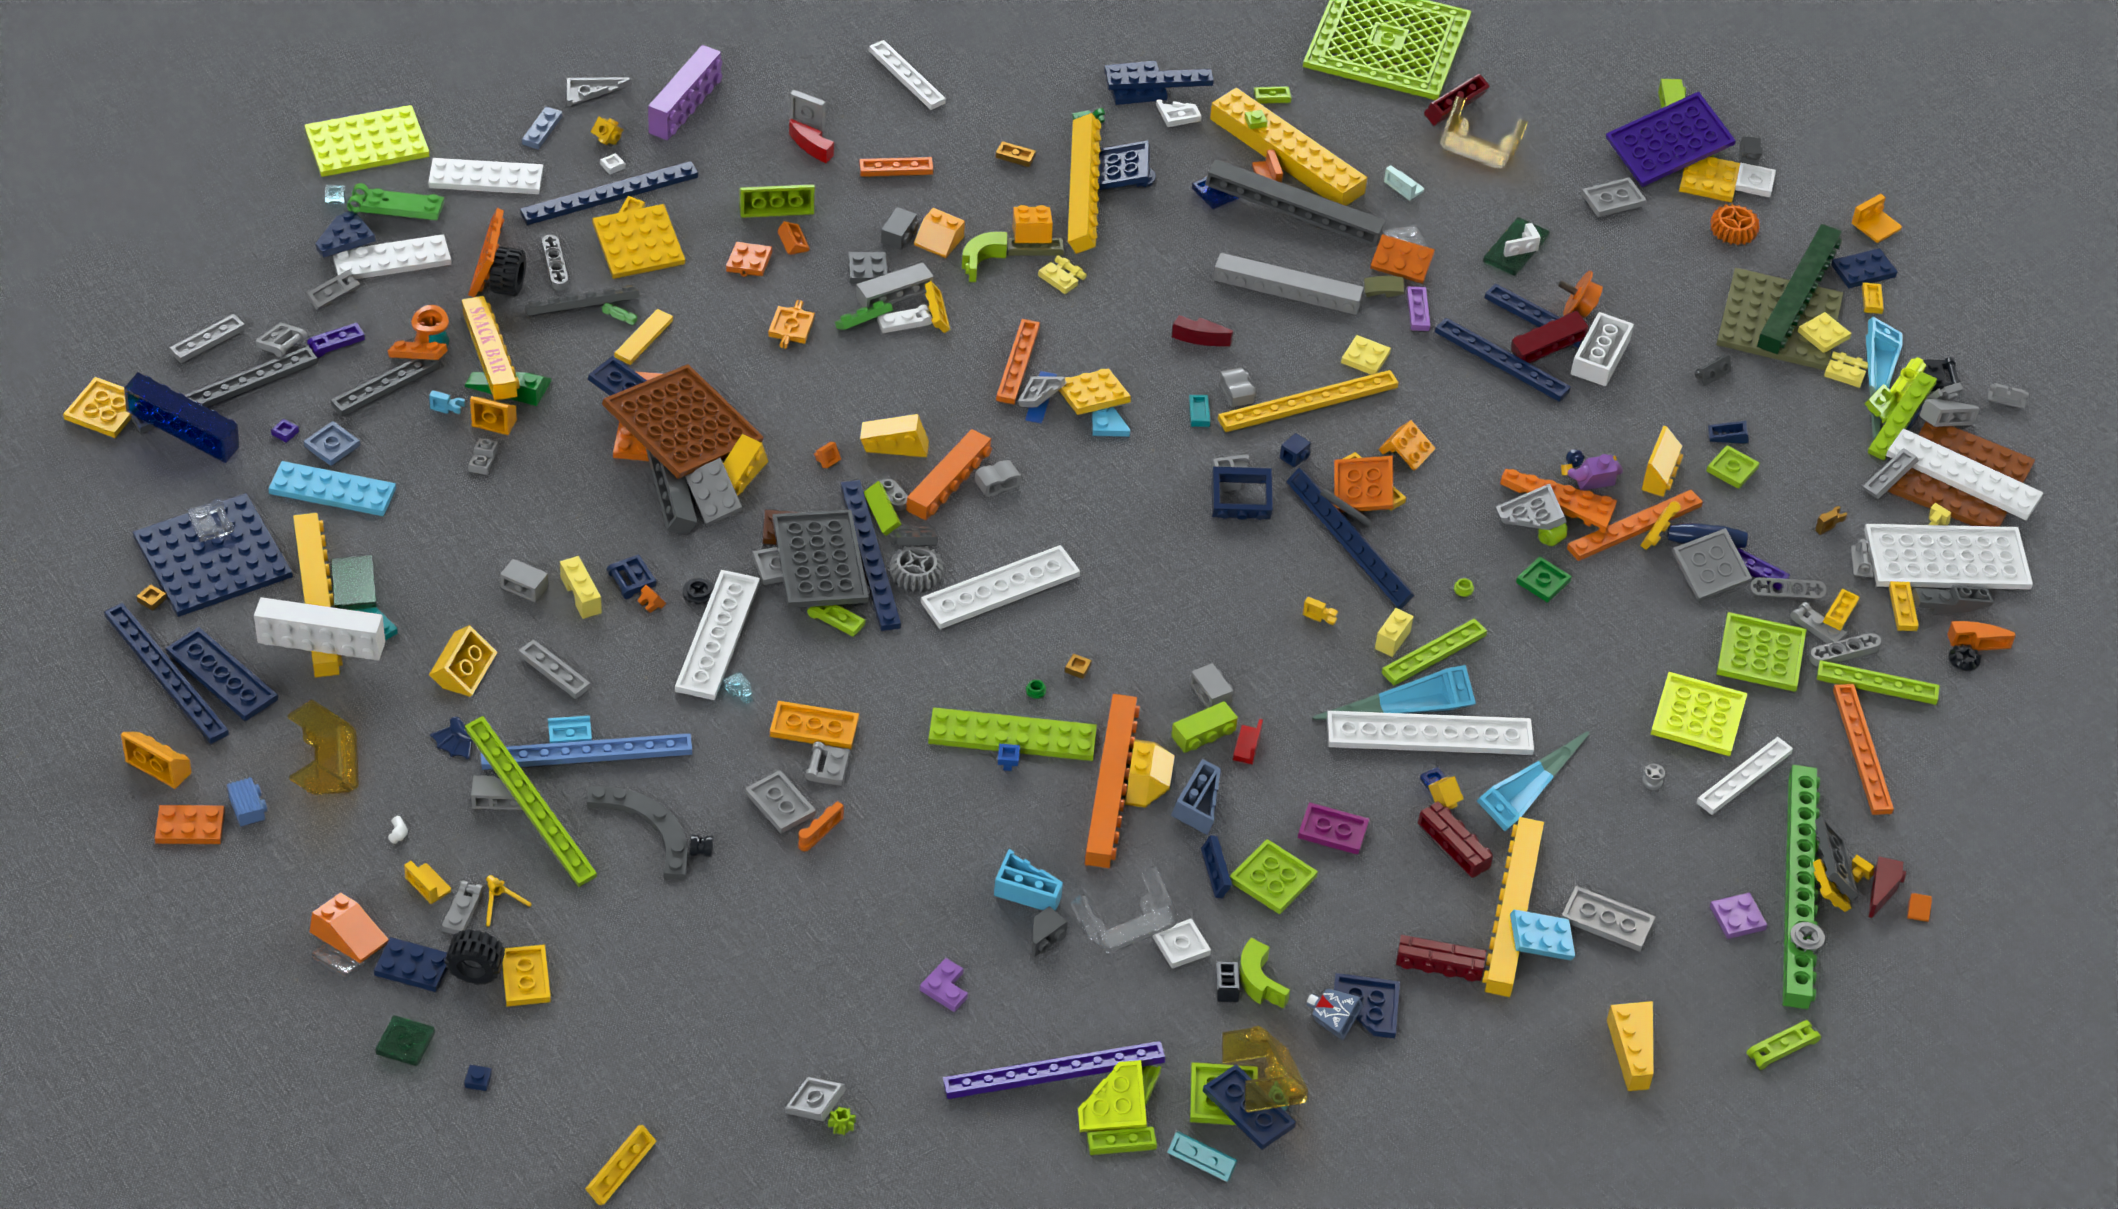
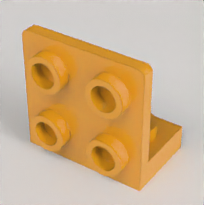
M1881 193L1857 206L1851 222L1876 243L1902 229L1899 223L1882 211L1886 197Z
M1410 420L1400 426L1378 450L1383 455L1389 451L1393 453L1396 450L1414 471L1435 450V447L1414 422Z

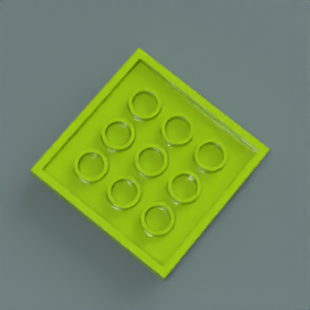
M1728 612L1716 675L1796 692L1806 629Z

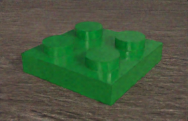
M1539 557L1517 577L1516 583L1548 603L1571 582L1572 576Z

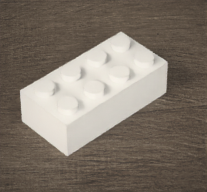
M1599 312L1574 357L1571 374L1606 386L1631 340L1634 324Z

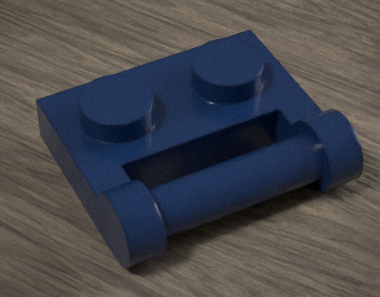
M639 554L610 564L606 568L609 576H612L618 584L621 594L625 599H629L634 594L641 592L645 585L650 588L656 586V579ZM624 570L632 585H627L619 571Z

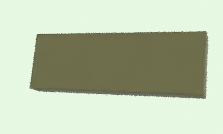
M1014 238L1007 239L1008 256H1063L1064 254L1063 238H1052V243H1015Z

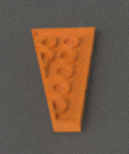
M497 208L491 218L468 295L471 297H476L478 291L482 292L485 286L484 279L488 280L490 277V268L494 262L495 252L499 248L497 242L501 233L500 229L505 220L503 218L504 210Z
M1505 469L1500 481L1501 485L1518 493H1529L1550 484L1564 515L1583 519V524L1589 527L1593 524L1599 527V531L1604 534L1617 504V500L1609 496H1600L1588 490L1576 489L1571 485L1558 484L1553 480H1544L1531 474L1526 475L1514 469Z

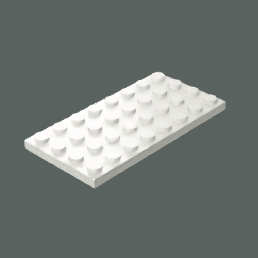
M1865 524L1864 531L1866 540L1869 543L1868 548L1877 586L1889 587L1890 581L1910 582L1911 587L1952 588L1953 585L1988 589L2031 590L2033 583L2018 527Z

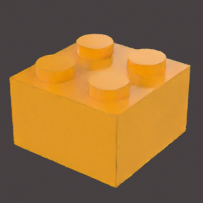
M1025 205L1013 207L1015 243H1052L1053 222L1050 207L1044 205L1037 207Z

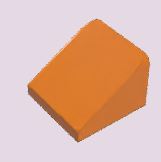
M1911 893L1908 901L1907 918L1929 922L1932 897Z

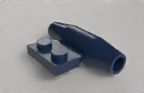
M1699 523L1670 524L1667 531V540L1685 544L1726 528L1735 547L1746 548L1748 533L1719 525Z

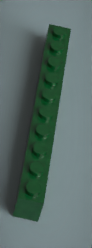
M1823 224L1820 225L1761 331L1757 344L1758 348L1777 355L1781 348L1785 349L1788 342L1787 337L1791 338L1795 328L1793 326L1798 325L1801 317L1799 315L1804 314L1807 307L1806 303H1810L1813 296L1812 292H1816L1819 285L1818 281H1822L1825 274L1824 270H1828L1831 263L1830 260H1833L1837 250L1835 249L1839 250L1843 239H1840L1842 231Z

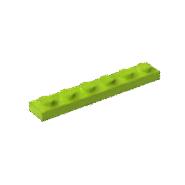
M1921 371L1918 373L1868 448V454L1884 461L1886 460L1888 449L1903 428H1907L1935 386L1937 378Z
M1474 618L1383 667L1381 673L1395 686L1482 639L1487 635V630Z
M1822 660L1819 661L1816 678L1819 681L1838 685L1854 684L1857 689L1934 705L1938 701L1940 686Z

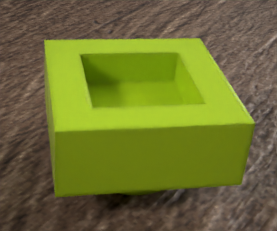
M1262 110L1245 112L1244 118L1250 129L1267 127L1268 121Z

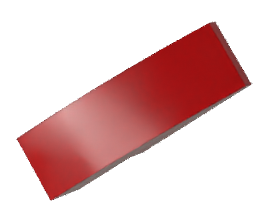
M794 119L789 120V135L796 144L812 157L827 164L834 156V142L823 138L822 131Z

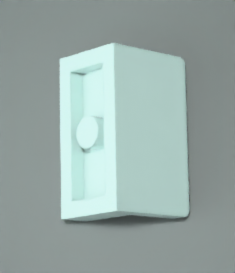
M1391 165L1386 168L1384 182L1409 201L1424 192V188L1403 172Z

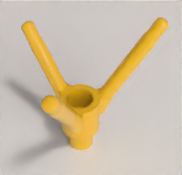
M489 875L486 878L489 888L487 927H490L495 895L498 896L506 893L528 907L532 906L526 899L503 886L504 881L495 878L493 875Z

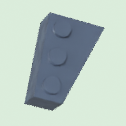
M1202 759L1178 798L1171 816L1208 835L1214 822V810L1221 768Z

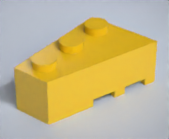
M918 414L862 422L860 439L866 452L927 457L929 440Z
M744 434L741 435L723 463L737 496L743 492L746 486L769 462L763 444Z

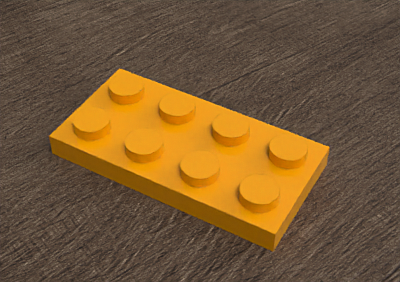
M778 701L770 728V737L812 744L814 742H822L827 746L851 750L859 721V713Z

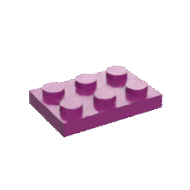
M1309 802L1298 838L1358 855L1369 824V818Z

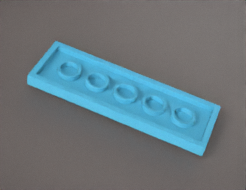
M281 461L268 489L269 494L384 516L396 490V483Z

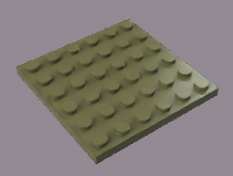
M1735 268L1716 345L1826 371L1831 350L1823 353L1799 334L1798 328L1824 312L1837 321L1843 292L1818 287L1815 293L1812 292V299L1809 304L1806 303L1807 307L1804 314L1799 315L1801 317L1798 325L1793 326L1795 328L1791 338L1787 337L1788 342L1785 349L1781 348L1777 355L1758 348L1757 344L1761 331L1790 280Z

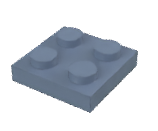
M334 421L304 440V447L330 466L360 446L359 439Z

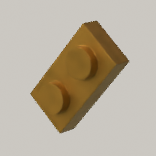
M1002 141L996 151L995 158L1030 167L1035 158L1036 151Z

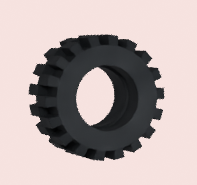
M503 246L497 249L490 269L489 279L490 288L493 293L515 297L518 295L523 286L526 273V255L523 250Z
M471 929L459 931L451 939L445 958L446 968L457 979L467 983L479 985V983L487 984L488 982H493L498 977L505 955V948L496 937L489 935V933Z

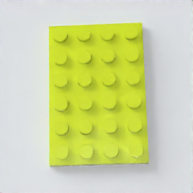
M412 105L304 125L321 177L430 157L429 149Z

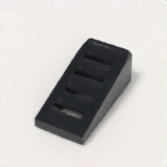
M1216 962L1218 1002L1239 1001L1238 962Z

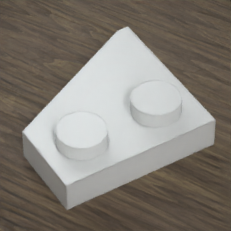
M1162 100L1156 101V106L1167 127L1201 121L1202 116L1196 104H1182L1173 101V105L1163 104Z

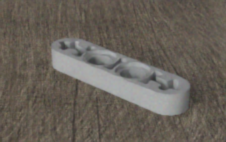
M546 235L542 238V249L551 286L555 290L562 291L568 287V275L560 242L557 236ZM550 255H558V257H556V258H551V257H549V256H550ZM554 267H559V268H561V269H560V270H553L552 268H554Z
M1759 577L1751 580L1748 585L1752 595L1764 597L1819 599L1826 594L1827 590L1823 582L1815 580ZM1757 581L1761 586L1768 585L1769 593H1766L1767 589L1765 588L1760 589L1759 592H1757V589L1753 588V585L1757 584ZM1778 582L1782 585L1783 590L1781 593L1773 591L1774 583ZM1794 584L1801 585V594L1793 593L1792 586ZM1818 585V588L1821 589V592L1817 595L1814 591H1808V595H1805L1807 588H1814Z
M1868 633L1817 646L1811 650L1809 661L1812 665L1818 666L1820 660L1837 663L1872 654L1879 650L1881 638L1876 634ZM1850 645H1855V646H1857L1859 649H1858V650H1853V649H1851L1849 646H1850ZM1831 650H1838L1841 654H1834Z

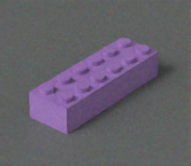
M701 45L649 104V134L668 141L672 135L676 134L677 129L686 122L689 115L694 113L696 107L702 104L704 98L712 92L716 84L721 82L722 60L720 51Z

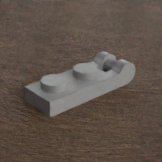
M347 270L309 291L306 297L318 311L351 291L357 290L361 284L352 277V272Z
M1803 602L1798 609H1795L1790 614L1794 622L1827 644L1846 638V631L1843 629L1839 631L1823 623L1825 617L1814 611L1807 602Z
M461 881L458 893L441 926L443 932L455 934L466 930L483 894V885L476 884L475 886L471 885L468 881ZM467 892L473 894L472 897L466 896Z

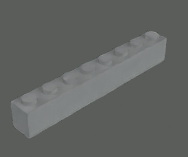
M1224 253L1219 255L1213 279L1214 281L1355 315L1358 313L1364 290L1362 286Z

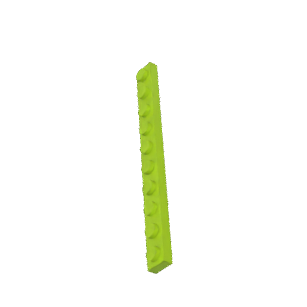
M481 716L465 725V731L577 886L580 887L596 878L597 873L486 719Z

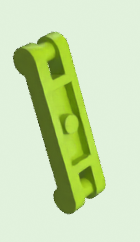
M1805 1020L1753 1045L1747 1050L1746 1054L1756 1061V1066L1760 1070H1763L1769 1064L1809 1044H1816L1822 1036L1812 1029V1025L1808 1020ZM1765 1052L1766 1055L1762 1056L1760 1053Z

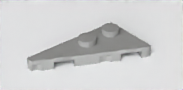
M630 77L567 78V106H572L630 86Z

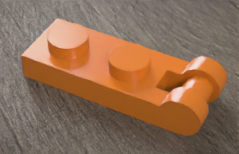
M838 801L835 802L832 806L827 807L818 819H814L807 829H801L798 836V848L804 852L810 850L843 819L844 805Z

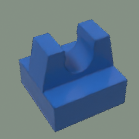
M999 744L997 765H1004L1003 770L1012 771V766H1018L1020 745Z

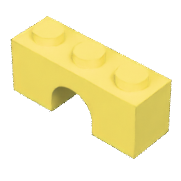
M576 556L560 561L561 580L567 591H573L575 606L582 619L601 614V596L580 557Z

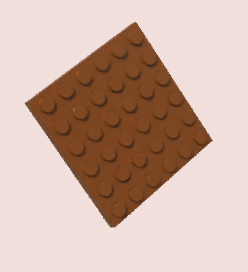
M689 364L613 394L602 401V405L677 479L693 473L697 468L718 458H721V460L727 458L742 434L761 443L764 438Z
M1926 421L1918 434L2021 483L2025 482L2035 462V459L1953 426L1934 427ZM1911 468L1887 491L1931 509L1934 503H1937L1951 512V518L1971 526L2001 527L2008 514L2005 510L1914 468Z

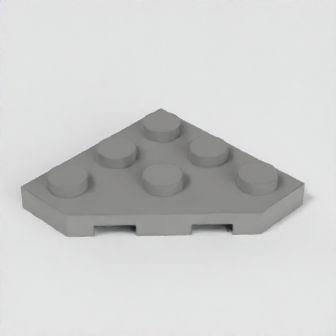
M1550 484L1496 506L1500 518L1505 524L1550 530L1567 522Z

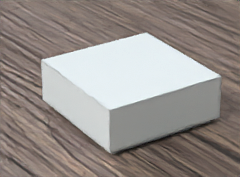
M616 153L600 159V165L610 175L625 169L624 161Z

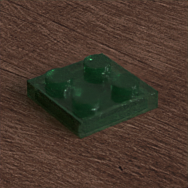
M393 1015L375 1048V1052L383 1057L418 1066L435 1034V1027Z

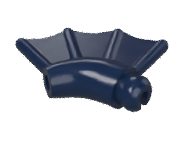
M452 717L449 727L430 734V737L437 742V748L446 750L451 757L462 756L466 759L470 758L471 742L473 740L465 731L464 723L460 717Z

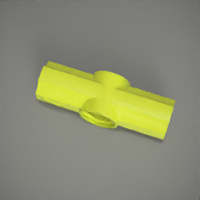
M1918 357L1911 359L1908 365L1901 370L1899 378L1890 389L1897 397L1895 399L1897 402H1900L1918 373L1925 370L1926 364L1923 362V359Z

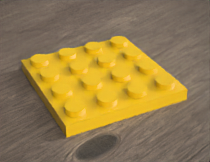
M664 204L592 218V224L613 279L685 264V257Z

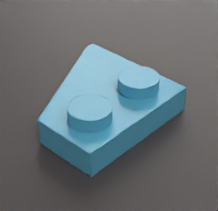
M1114 407L1092 411L1093 436L1130 437L1129 427Z

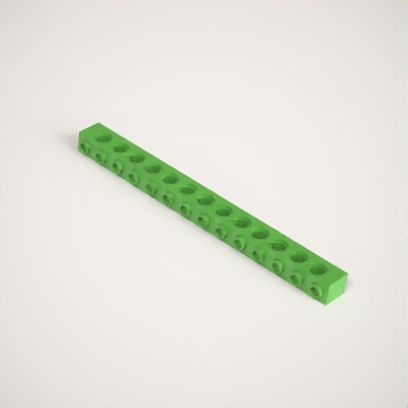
M1792 764L1788 777L1782 1006L1809 1009L1811 1001L1814 1002L1816 997V989L1813 988V984L1816 982V972L1813 971V967L1815 968L1817 955H1814L1811 950L1804 952L1803 948H1796V944L1791 942L1790 932L1794 925L1801 922L1817 925L1814 917L1816 918L1818 905H1814V901L1817 900L1818 889L1815 888L1817 879L1813 873L1815 871L1813 862L1819 859L1818 856H1815V852L1818 851L1819 840H1816L1815 830L1817 827L1815 820L1819 818L1820 811L1819 808H1816L1820 798V793L1817 792L1820 785V777H1817V768ZM1811 935L1803 937V940L1811 939Z

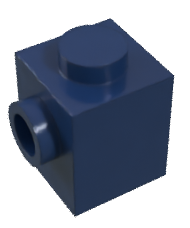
M1295 433L1281 445L1280 459L1295 468L1302 461H1306L1309 458L1311 442Z

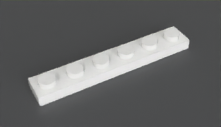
M884 40L869 46V52L930 110L945 104L946 98Z
M1776 737L1698 797L1697 804L1713 815L1791 755L1793 748L1779 737Z

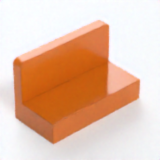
M1274 149L1267 150L1266 161L1252 162L1254 173L1282 183L1283 172Z

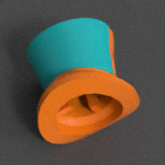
M426 305L420 308L414 314L411 321L412 328L416 331L414 342H437L448 346L449 337L446 329L449 319L446 312L437 305Z

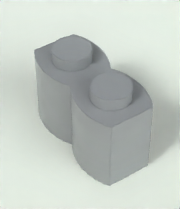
M1242 367L1220 371L1219 383L1229 405L1237 407L1252 404L1254 397H1256V389L1250 384L1248 373H1245Z
M1010 460L999 461L993 466H983L975 472V482L986 497L994 496L1002 491H1009L1020 485L1021 475Z

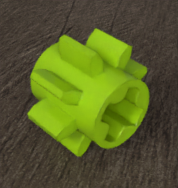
M838 1107L834 1112H830L828 1127H833L834 1134L845 1135L849 1130H854L856 1115H850V1108Z

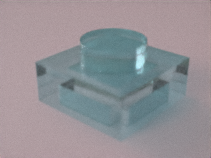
M326 185L325 203H344L345 185Z

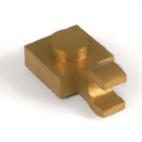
M1836 506L1832 511L1823 513L1818 517L1815 531L1819 535L1835 528L1836 523L1846 520V512L1839 514L1840 506Z

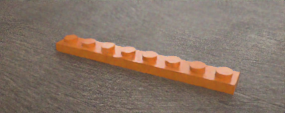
M1688 490L1609 525L1605 534L1597 530L1568 543L1567 550L1578 561L1650 530L1663 510L1673 501L1678 502L1681 509L1668 521L1702 507L1703 501L1692 490Z
M1854 684L1834 685L1835 699L1872 815L1892 814L1894 810L1855 686Z

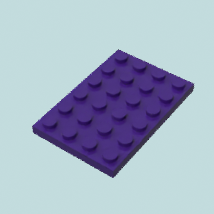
M1699 91L1606 133V139L1641 187L1735 145L1736 142Z

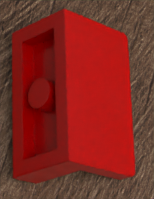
M1259 719L1257 728L1241 726L1233 754L1234 761L1253 765L1261 737L1263 719Z

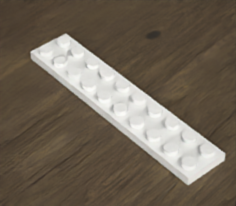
M1327 711L1328 747L1533 755L1534 752L1531 718Z

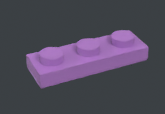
M1407 287L1411 330L1430 331L1426 287Z

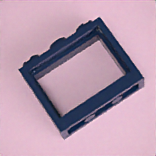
M1213 466L1211 475L1212 517L1223 519L1237 518L1239 520L1256 518L1257 520L1271 519L1273 511L1272 468ZM1219 482L1265 484V505L1220 503Z

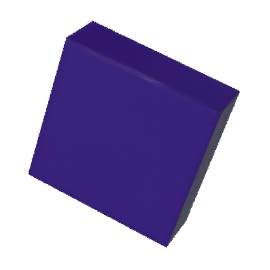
M285 419L271 429V435L286 443L299 432L298 426Z

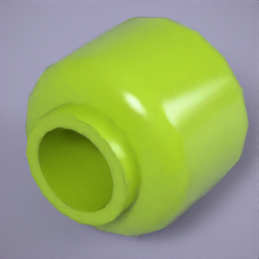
M1564 523L1550 530L1538 529V538L1543 544L1555 546L1567 537V525Z

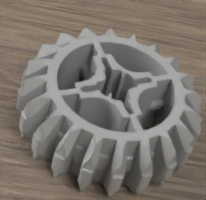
M911 545L910 548L904 546L903 550L898 549L896 554H893L890 562V574L893 581L898 584V587L904 586L905 591L910 588L913 592L915 589H919L922 592L924 588L929 590L931 586L936 587L937 582L941 580L944 570L940 554H936L935 549L929 550L928 546L925 548L921 547V545L918 547Z

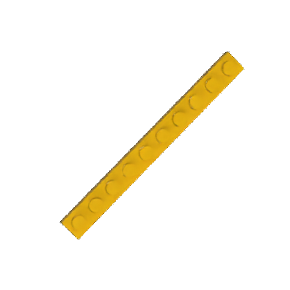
M1391 370L1221 413L1218 414V421L1224 431L1229 432L1398 388L1399 382Z

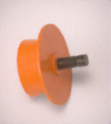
M1592 271L1585 273L1575 287L1563 280L1559 282L1558 287L1571 294L1564 308L1563 315L1572 313V311H1578L1582 318H1586L1598 304L1603 286L1591 282Z

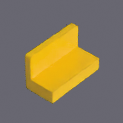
M412 861L404 864L405 878L430 904L451 892V887L427 863L420 867H417Z

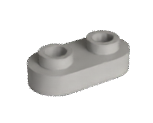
M891 479L880 481L894 510L901 511L906 509L908 495Z

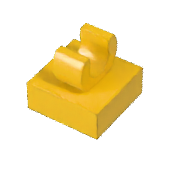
M1859 855L1853 858L1852 872L1855 882L1858 883L1862 877L1870 880L1874 875V866Z

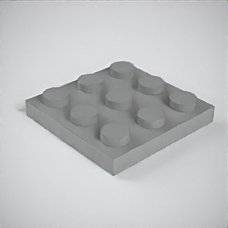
M1726 528L1672 549V553L1697 601L1750 582L1752 579Z

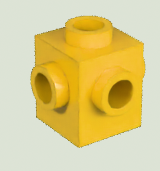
M598 116L590 132L599 137V142L608 145V143L616 145L624 129L619 127V122L609 118L607 120Z

